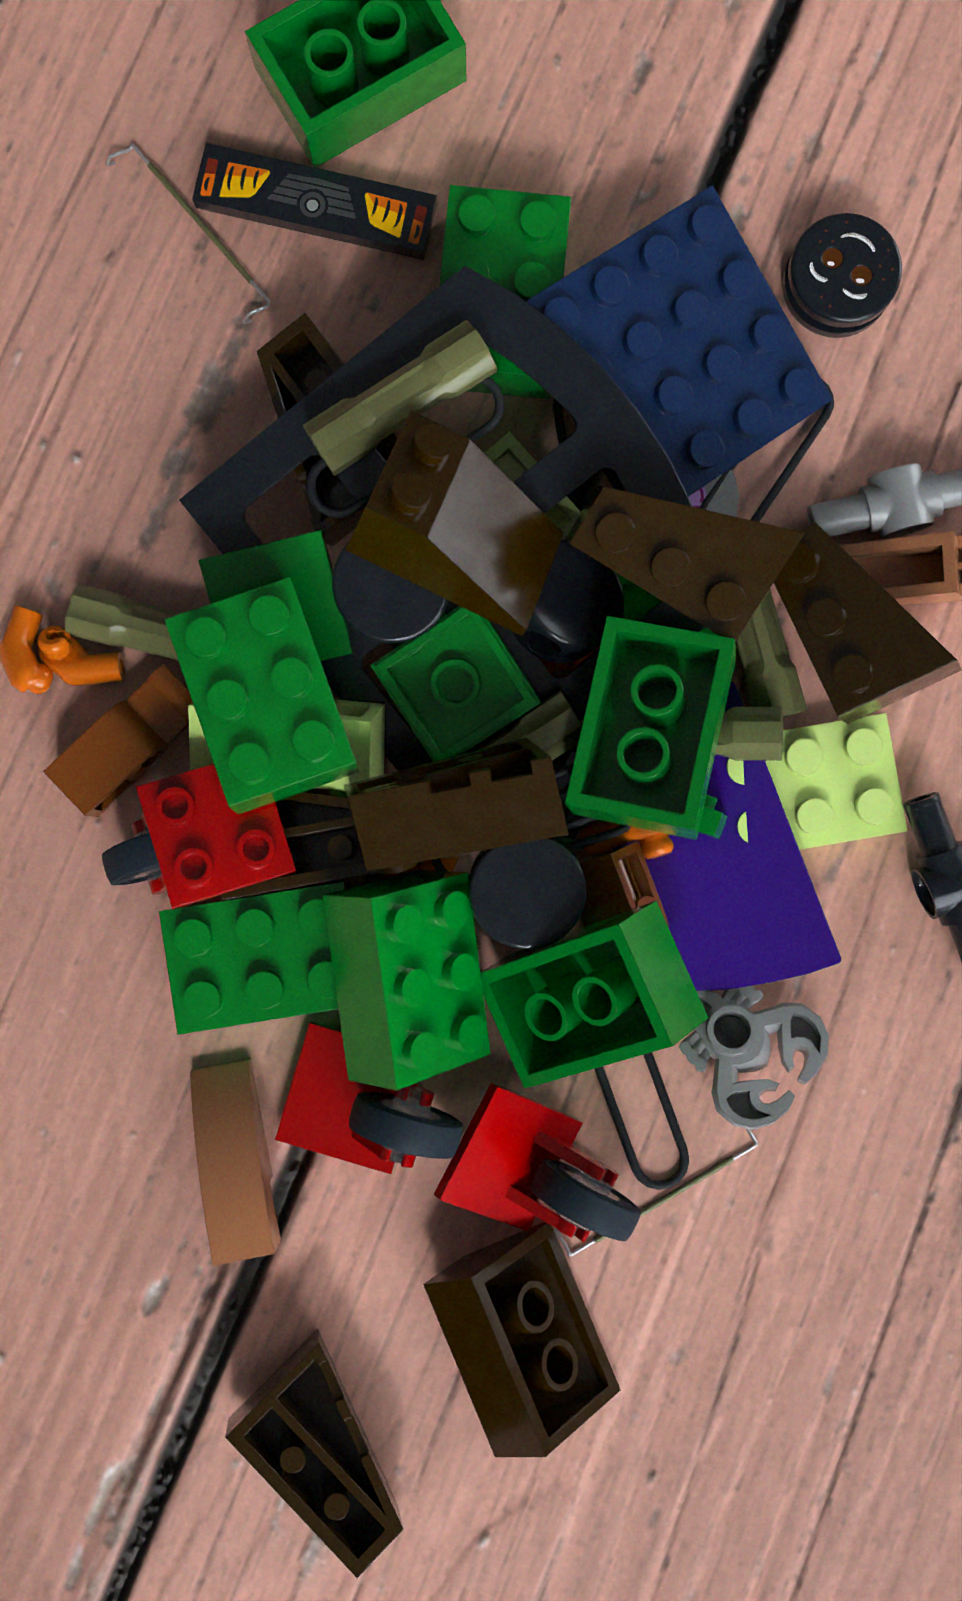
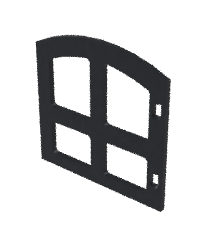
M463 266L179 499L222 554L264 544L247 523L245 517L246 510L309 457L314 455L320 456L302 425L342 399L353 398L419 357L426 345L465 320H468L478 331L487 347L513 363L539 384L576 421V429L570 437L513 481L543 513H546L603 468H609L615 472L623 490L626 492L693 507L662 446L640 412L603 367L562 328L513 292L467 266ZM376 448L373 452L337 474V476L357 501L374 490L387 461ZM448 600L444 613L447 615L459 607V605ZM662 600L635 620L694 632H700L705 628ZM492 622L541 699L544 701L561 690L582 722L586 712L600 648L565 675L555 676L549 672L539 657L530 653L517 641L510 630ZM347 623L354 652L321 661L330 688L340 700L385 704V756L397 771L433 762L407 721L363 667L362 660L364 655L381 642L371 640L359 634ZM520 717L462 754L476 751L513 727Z

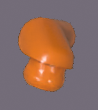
M14 605L0 644V661L10 684L22 693L29 690L37 695L43 694L52 683L53 671L46 664L37 662V657L32 649L43 615Z
M61 626L47 627L39 634L37 642L40 658L66 684L81 686L125 680V664L120 651L89 654Z
M603 820L582 828L580 830V839L613 829L621 824ZM631 826L627 832L618 837L584 847V849L590 856H594L626 843L638 841L644 858L649 860L671 853L674 844L669 834Z

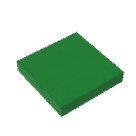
M323 529L198 560L210 604L291 577L320 661L354 652L347 622L340 614L334 600L332 590L333 567Z
M461 606L439 619L423 635L406 641L370 665L433 762L461 755L543 701L492 621Z

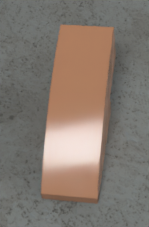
M954 531L839 545L900 605L962 601V535H956Z
M251 1058L192 1069L190 1071L195 1147L212 1264L216 1266L275 1254L281 1243L270 1185L273 1173Z

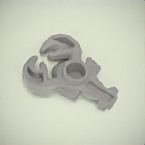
M753 986L725 989L722 997L714 991H697L708 1019L695 1028L694 1032L680 1043L679 1049L686 1055L687 1060L695 1065L696 1071L703 1072L707 1068L710 1057L715 1060L711 1090L715 1109L733 1126L755 1130L774 1124L788 1112L795 1095L788 1090L779 1099L771 1103H763L760 1096L766 1091H776L780 1083L769 1079L737 1081L738 1074L756 1072L767 1066L770 1057L769 1035L777 1032L780 1059L787 1073L795 1067L793 1062L794 1053L796 1051L803 1053L804 1064L797 1081L805 1085L817 1075L828 1055L829 1034L821 1017L803 1003H780L753 1013L749 1008L764 997L762 991L755 990Z

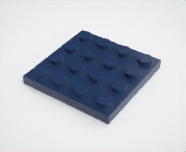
M713 185L525 301L562 328L603 367L642 415L669 457L688 497L833 400ZM570 414V416L572 417L573 421H574L575 424H576V421H575L574 417ZM603 468L613 488L624 491L615 472L609 468Z

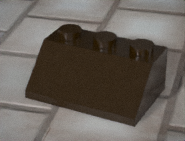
M546 1222L531 1227L529 1231L523 1230L469 1253L423 1284L495 1457L548 1456L621 1391L557 1236L550 1224Z

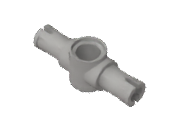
M908 464L891 468L867 479L868 485L859 487L858 494L808 506L807 518L809 526L817 523L830 537L866 529L868 533L880 532L881 539L894 538L921 531L934 525V518L941 517L944 509L962 505V468L941 474H936L934 470L922 472L920 464Z

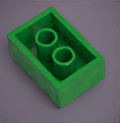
M298 0L245 31L257 73L312 166L315 168L467 81L466 43L440 0Z
M450 185L439 286L463 266H467L513 292L524 301H527L564 278L572 197ZM488 347L497 366V372L491 375L490 378L500 387L503 395L550 400L551 395L513 363ZM481 383L468 390V392L492 394Z
M291 577L164 619L228 806L238 815L359 773L354 754Z
M607 616L565 801L566 806L574 815L697 840L736 660L735 639Z
M416 870L323 895L349 1081L400 1090L491 1054L473 911L469 899L468 872Z
M350 881L159 911L177 1035L337 1010L338 1002L323 895L351 888Z
M657 901L573 930L549 946L515 951L480 972L483 996L524 1089L672 1047L708 1019Z

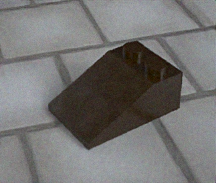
M411 410L346 551L523 636L528 628L563 532L470 439Z

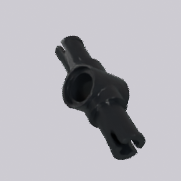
M932 792L915 797L902 804L921 852L916 856L919 867L912 870V882L918 899L927 914L932 919L939 918L942 926L949 927L962 962V841H956L939 793Z

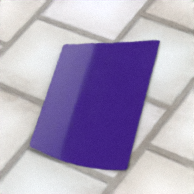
M734 682L730 683L725 710L733 707H744ZM715 755L707 795L718 799L714 810L722 812L727 816L720 839L698 832L697 840L669 834L674 844L672 852L655 859L648 860L645 858L664 908L669 930L696 991L735 989L771 983L810 974L841 962L839 950L765 761H743L745 785L734 782L727 773L726 766L729 758ZM744 812H746L748 843L740 837L737 829L738 820Z

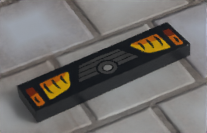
M210 143L205 144L192 201L197 209L421 260L425 258L437 207V195Z

